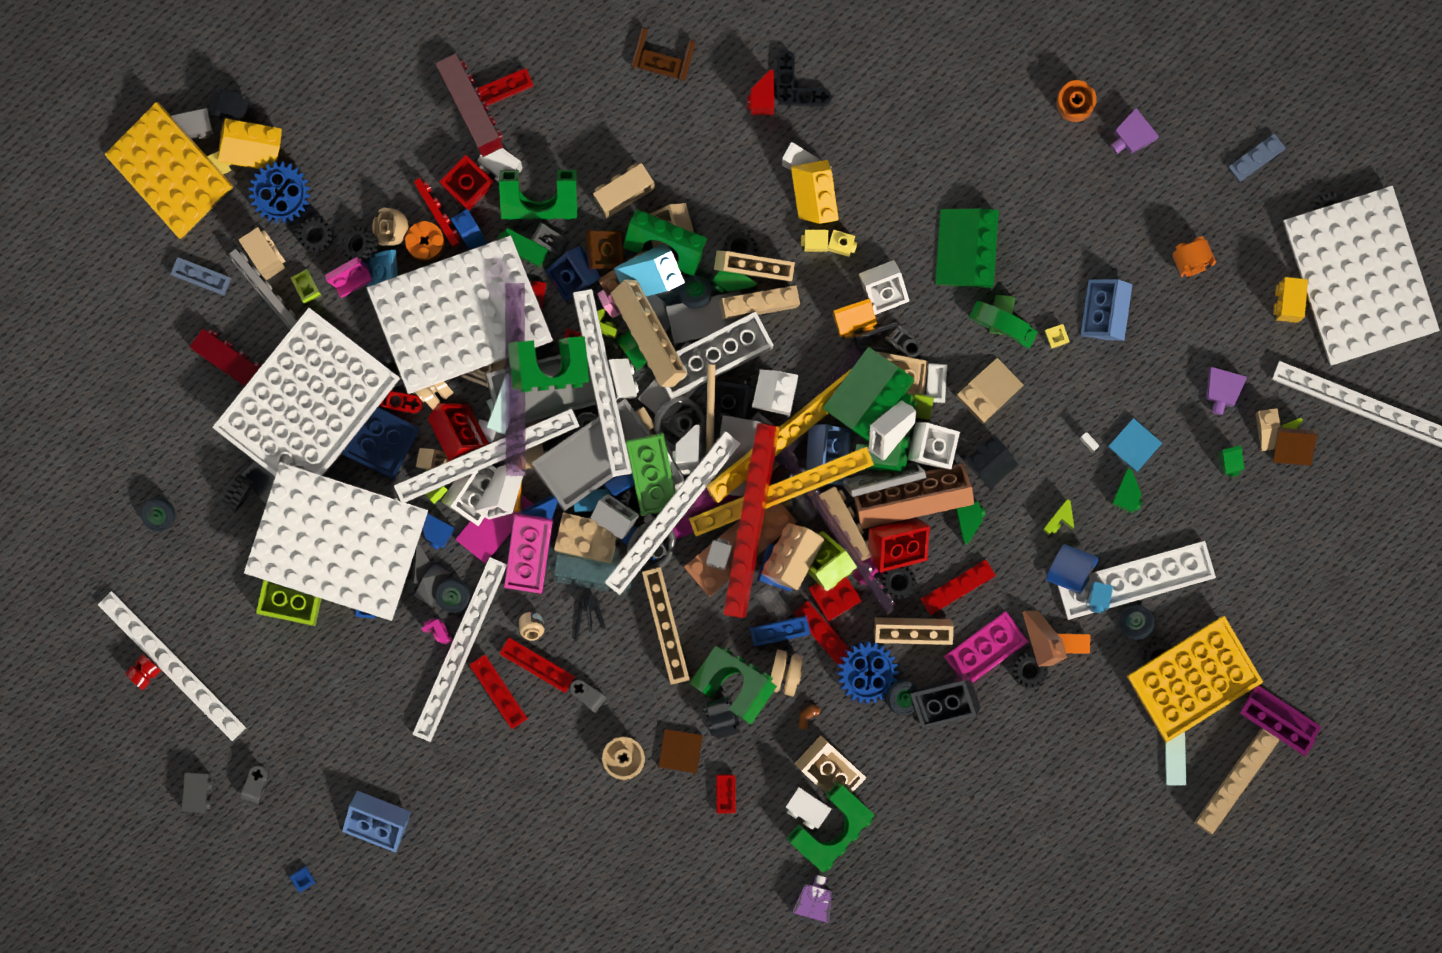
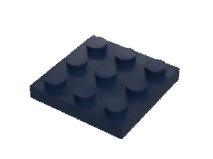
M377 407L346 446L342 454L394 480L420 428Z

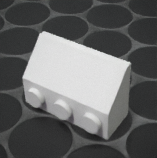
M490 465L454 481L441 502L479 526L484 516L474 510L497 468Z

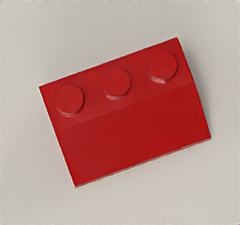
M437 404L428 417L449 462L489 445L469 404Z
M915 517L870 528L868 547L878 572L928 561L930 526Z

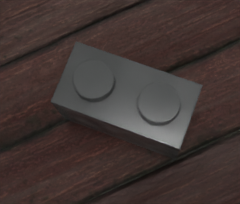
M185 773L182 812L207 813L208 809H211L212 798H209V790L213 789V779L210 778V774Z

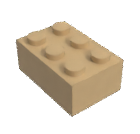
M637 163L633 164L627 169L628 172L625 174H618L611 179V183L606 186L602 184L595 189L596 192L593 193L594 200L606 219L655 189L654 181L642 163L639 165Z
M257 227L238 239L258 271L266 280L285 269L283 263L286 261L265 230L261 232Z
M563 513L554 551L611 565L618 537L614 536L606 528L599 526L593 519Z
M788 523L783 529L778 543L773 547V552L769 560L764 564L761 574L779 585L798 590L825 539L808 528Z

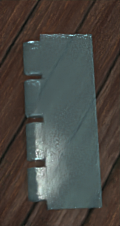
M558 554L554 576H558V583L571 585V580L575 579V586L590 588V583L593 582V589L609 591V586L604 582L617 565ZM631 582L627 585V587L623 590L621 594H626V589H630Z

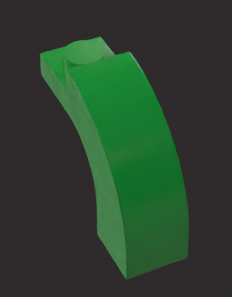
M980 301L976 302L969 316L971 320L980 326L998 331L1030 349L1038 333L1030 327V324L1020 318Z

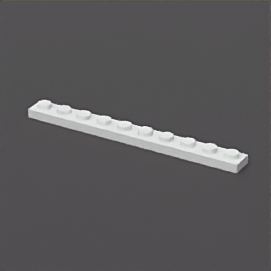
M590 289L573 292L581 335L585 336L588 367L612 477L631 474V466L593 291Z
M1281 361L1278 362L1271 380L1442 448L1441 425Z
M572 409L394 485L401 503H405L579 427V424Z
M724 431L605 580V584L619 595L623 592L741 444Z
M489 557L413 735L429 742L432 741L505 573L507 564Z
M112 591L98 604L231 741H234L247 728Z

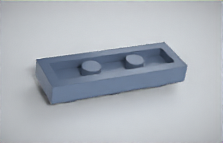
M1274 133L1228 168L1240 183L1286 148Z
M177 257L170 274L173 277L225 296L231 278L179 257Z

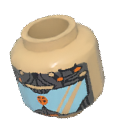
M527 612L519 618V632L521 636L533 641L544 634V620L539 613Z

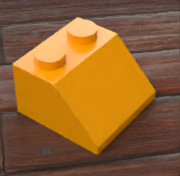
M871 299L833 311V319L839 336H844L845 339L853 337L855 332L861 330L863 332L871 331L874 329L873 326L877 324Z

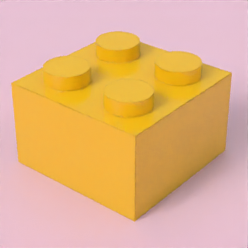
M1285 277L1279 282V285H1276L1275 296H1278L1277 304H1274L1273 315H1276L1277 321L1299 323L1305 317L1308 279Z

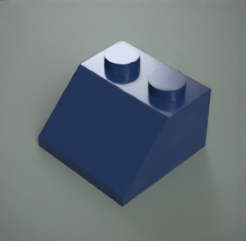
M581 246L567 251L545 270L565 302L573 298V292L584 291L601 278L596 269L588 268V256Z

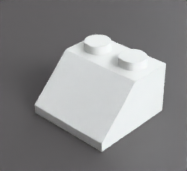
M503 148L485 157L480 155L478 159L479 168L486 174L492 173L496 176L494 179L498 183L500 170H519V172L522 170L521 161Z
M894 260L859 273L867 299H871L875 315L909 302L902 274Z
M628 359L609 360L608 365L616 402H621L624 399H634L639 390L637 382L633 381L634 368L632 363H629Z
M760 370L752 408L790 416L798 375L781 371Z
M916 422L907 460L952 469L960 432L930 423Z
M695 425L676 443V451H673V462H676L682 475H690L706 455V437H704V433L699 425Z
M801 788L797 789L786 806L789 809L787 811L789 815L795 819L798 816L805 820L803 824L812 830L814 827L818 829L831 811V808Z

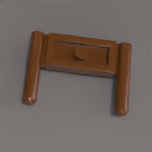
M642 27L630 66L685 81L695 41H688L683 60L643 50L648 29Z

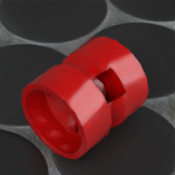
M142 654L136 661L137 665L131 666L125 672V675L140 689L144 690L150 684V678H155L162 670L148 656Z

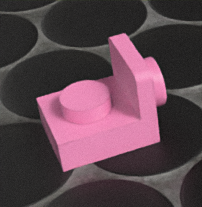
M604 290L597 293L603 307L612 318L621 314L611 294L608 296Z

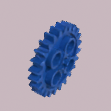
M274 161L273 167L267 163V170L261 167L260 172L262 174L255 173L254 175L257 180L250 181L255 185L254 187H249V190L254 192V194L249 195V198L255 199L251 205L258 206L255 212L261 210V217L268 215V221L272 217L275 218V223H278L279 218H282L283 223H285L286 217L293 221V214L299 217L298 210L305 211L302 205L309 204L305 200V198L311 197L310 194L306 193L311 187L305 186V183L309 180H302L305 173L298 174L299 167H296L294 170L291 169L292 163L288 167H285L284 161H282L281 166H278L277 162ZM280 174L283 177V182L280 184L274 183L272 180L273 175ZM290 178L291 181L283 190L285 195H280L275 203L269 206V203L277 193L275 189H280L285 181ZM291 185L297 186L298 194H289L288 187ZM264 189L270 190L272 197L264 199L261 196V191ZM285 201L287 209L279 210L276 206L277 202Z
M869 641L865 642V646L858 642V648L851 645V652L845 650L847 656L846 658L840 656L843 664H837V666L841 667V670L836 672V674L841 675L837 682L843 683L839 688L842 690L846 689L844 695L848 696L851 694L850 699L854 701L857 698L858 703H862L864 699L865 704H869L870 699L873 703H877V697L884 700L883 694H887L888 688L892 686L891 683L898 681L893 678V675L899 674V672L893 669L898 666V664L892 663L895 657L888 656L891 651H884L885 646L880 645L878 647V643L875 642L871 645ZM860 658L862 661L861 666L856 668L855 661ZM879 658L880 665L875 668L873 662ZM870 670V673H868L867 676L864 675V672ZM879 677L880 683L878 686L874 687L873 681L875 678ZM857 678H860V679H861V684H860V686L855 687V685H854L855 680H856Z

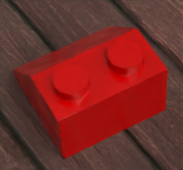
M769 70L751 89V95H747V110H751V115H774V70Z

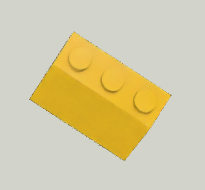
M225 118L221 129L217 162L256 169L262 167L264 170H267V163L273 167L279 153L282 129Z
M829 160L791 166L798 218L819 224L839 220Z

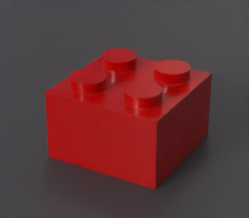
M467 155L439 181L440 185L468 211L495 185L493 180Z
M847 576L828 591L818 583L808 588L827 622L861 603L860 597Z

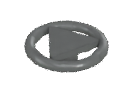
M687 397L669 399L661 404L654 418L655 434L663 433L662 425L677 438L681 439L691 430L693 409L700 421V428L705 433V413L699 404ZM675 404L690 406L661 421L662 416L670 406ZM665 438L669 449L676 451V444H672Z
M653 520L642 524L632 534L627 546V553ZM673 529L668 534L667 551L663 543H661L650 557L661 559L654 565H643L639 572L662 568L669 562L676 546V537Z

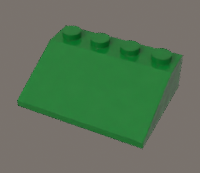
M940 209L935 285L993 288L999 210Z
M868 347L823 409L869 443L870 425L901 401L915 382V379Z

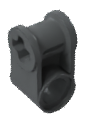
M900 325L896 326L894 331L885 337V340L905 357L916 358L920 353L918 341ZM914 345L917 350L914 353H909L906 347Z
M576 680L570 686L571 693L594 713L597 712L607 699V697L582 680ZM580 683L583 684L584 686L582 687V689L584 690V692H579L578 694H576L574 692V685H580Z
M258 765L250 769L241 793V799L260 804L268 777V771L265 767ZM261 770L260 773L263 774V777L257 780L254 772Z

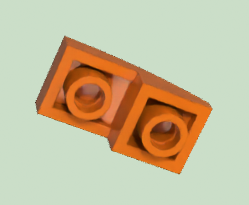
M1058 634L1062 639L1066 653L1090 654V634Z

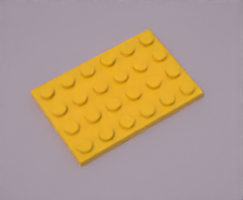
M156 102L105 154L179 239L183 238L234 187L159 102Z
M1221 616L1126 676L1166 743L1263 683L1225 616Z

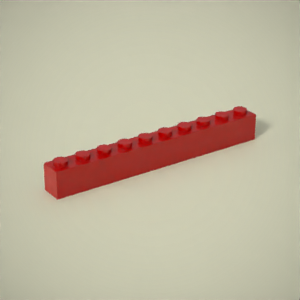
M757 423L724 615L744 618L747 615L780 426Z

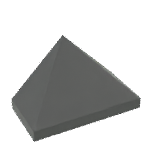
M543 223L539 224L532 238L533 242L547 248L548 252L558 257L568 241Z
M420 545L416 547L405 583H418L432 566Z
M434 563L422 578L414 596L431 606L436 598L437 587L451 573Z

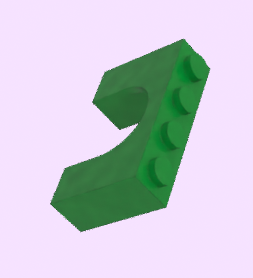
M500 170L501 219L550 220L577 218L576 170H557V192L546 201H533L522 194L519 170Z
M636 209L629 223L623 248L639 254L643 251L648 240L664 242L678 253L679 260L677 266L679 270L694 276L700 264L707 238Z
M508 228L505 232L502 231L498 240L511 236L520 259L540 269L548 254L547 248Z
M585 336L559 339L561 366L553 377L546 376L539 369L536 362L534 340L508 343L513 390L520 389L521 393L532 392V388H537L538 391H546L551 386H554L555 390L566 389V385H571V388L583 387V383L590 382Z
M905 394L901 400L911 405L917 412V401L912 394ZM914 425L884 461L869 451L874 465L866 469L902 473L903 466L905 467L907 464L906 451L910 447L911 439L909 436ZM857 444L856 451L865 447L869 450V445Z
M715 645L689 684L712 699L725 679L733 674H742L744 679L742 690L729 710L747 723L752 724L777 685L771 682L773 678L765 672L761 675L758 673L760 670L751 663L747 666L745 665L747 661L737 655L734 658L732 656L733 652L726 647L720 649Z
M838 781L827 792L825 797L843 815L844 826L841 833L831 841L821 842L814 839L806 830L798 825L786 838L790 844L822 873L825 870L828 871L833 866V861L846 852L850 842H854L859 837V832L864 827H868L875 816Z

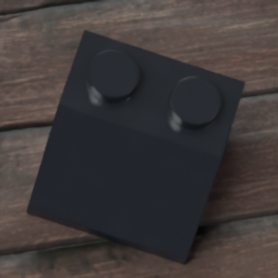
M995 434L964 461L989 490L1018 465L1009 450Z

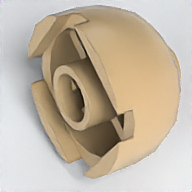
M380 209L378 217H374L372 226L373 233L379 241L378 244L382 246L400 244L405 239L409 230L406 216L396 209Z

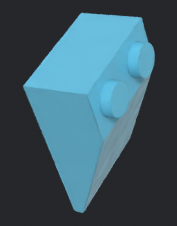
M665 243L614 268L620 284L624 280H637L646 296L666 292L685 283L672 251Z

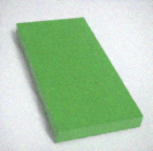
M664 433L626 440L625 443L641 516L659 513L676 493Z

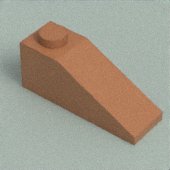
M1039 611L1022 612L1038 666H1053L1066 659L1067 655L1062 639Z

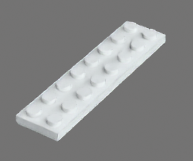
M1203 541L1090 573V580L1081 594L1058 586L1067 620L1095 613L1091 612L1089 607H1086L1090 585L1093 582L1113 586L1109 608L1211 580L1216 578L1206 542Z

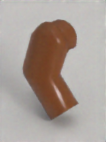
M812 704L800 712L798 729L808 730L809 719L813 716H818L821 712L819 706Z

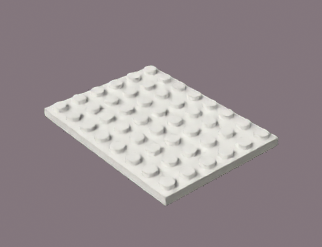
M1393 186L1283 220L1301 279H1308L1307 297L1330 366L1440 331Z
M511 236L367 287L368 294L408 394L509 358L508 343L534 340L536 348L552 342V337Z
M308 308L212 428L275 477L280 462L323 476L400 378L321 316Z
M280 462L244 573L392 621L428 510L407 503H401V501Z

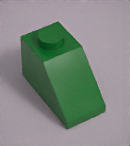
M719 271L713 279L714 289L722 294L724 292L749 291L757 287V283L744 274Z
M630 330L615 339L636 372L647 365V360L640 351L639 345L631 335Z
M1241 445L1224 449L1217 454L1223 476L1229 475V478L1240 475V471L1244 470Z
M1126 469L1111 505L1131 514L1135 510L1139 511L1143 500H1140L1142 494L1132 469Z
M979 501L974 502V505L955 508L964 545L970 542L982 523L983 517H985L984 507L979 505Z

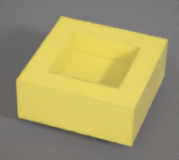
M1063 324L1045 330L1051 349L1070 342Z

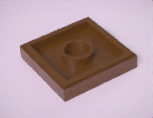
M586 231L589 269L614 270L615 267L624 263L622 231Z
M1278 428L1273 463L1311 466L1317 431Z
M665 729L659 768L697 774L703 735Z

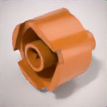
M1070 81L1062 87L1056 100L1057 110L1063 119L1071 122L1083 121L1091 115L1096 105V93L1084 81ZM1077 98V101H1080L1079 104L1072 102L1073 99Z
M422 221L414 224L408 230L405 237L406 247L410 255L417 261L433 262L444 252V236L441 230L431 222ZM422 240H428L429 244H423Z
M1204 236L1194 239L1192 243L1186 244L1184 242L1175 247L1176 251L1172 254L1181 277L1184 274L1188 277L1206 270L1205 266L1210 264L1212 267L1216 263L1210 245Z

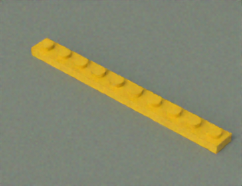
M851 369L780 426L775 456L828 414L823 407ZM753 449L706 486L715 502L719 503L747 480Z
M865 447L769 486L766 508L873 466L874 463L868 448ZM744 497L689 518L695 536L697 537L739 520Z

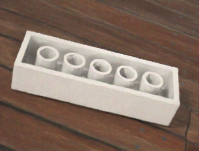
M754 312L677 351L676 353L688 374L674 387H664L669 398L679 397L706 383L708 364H715L716 378L773 349V343L757 313Z

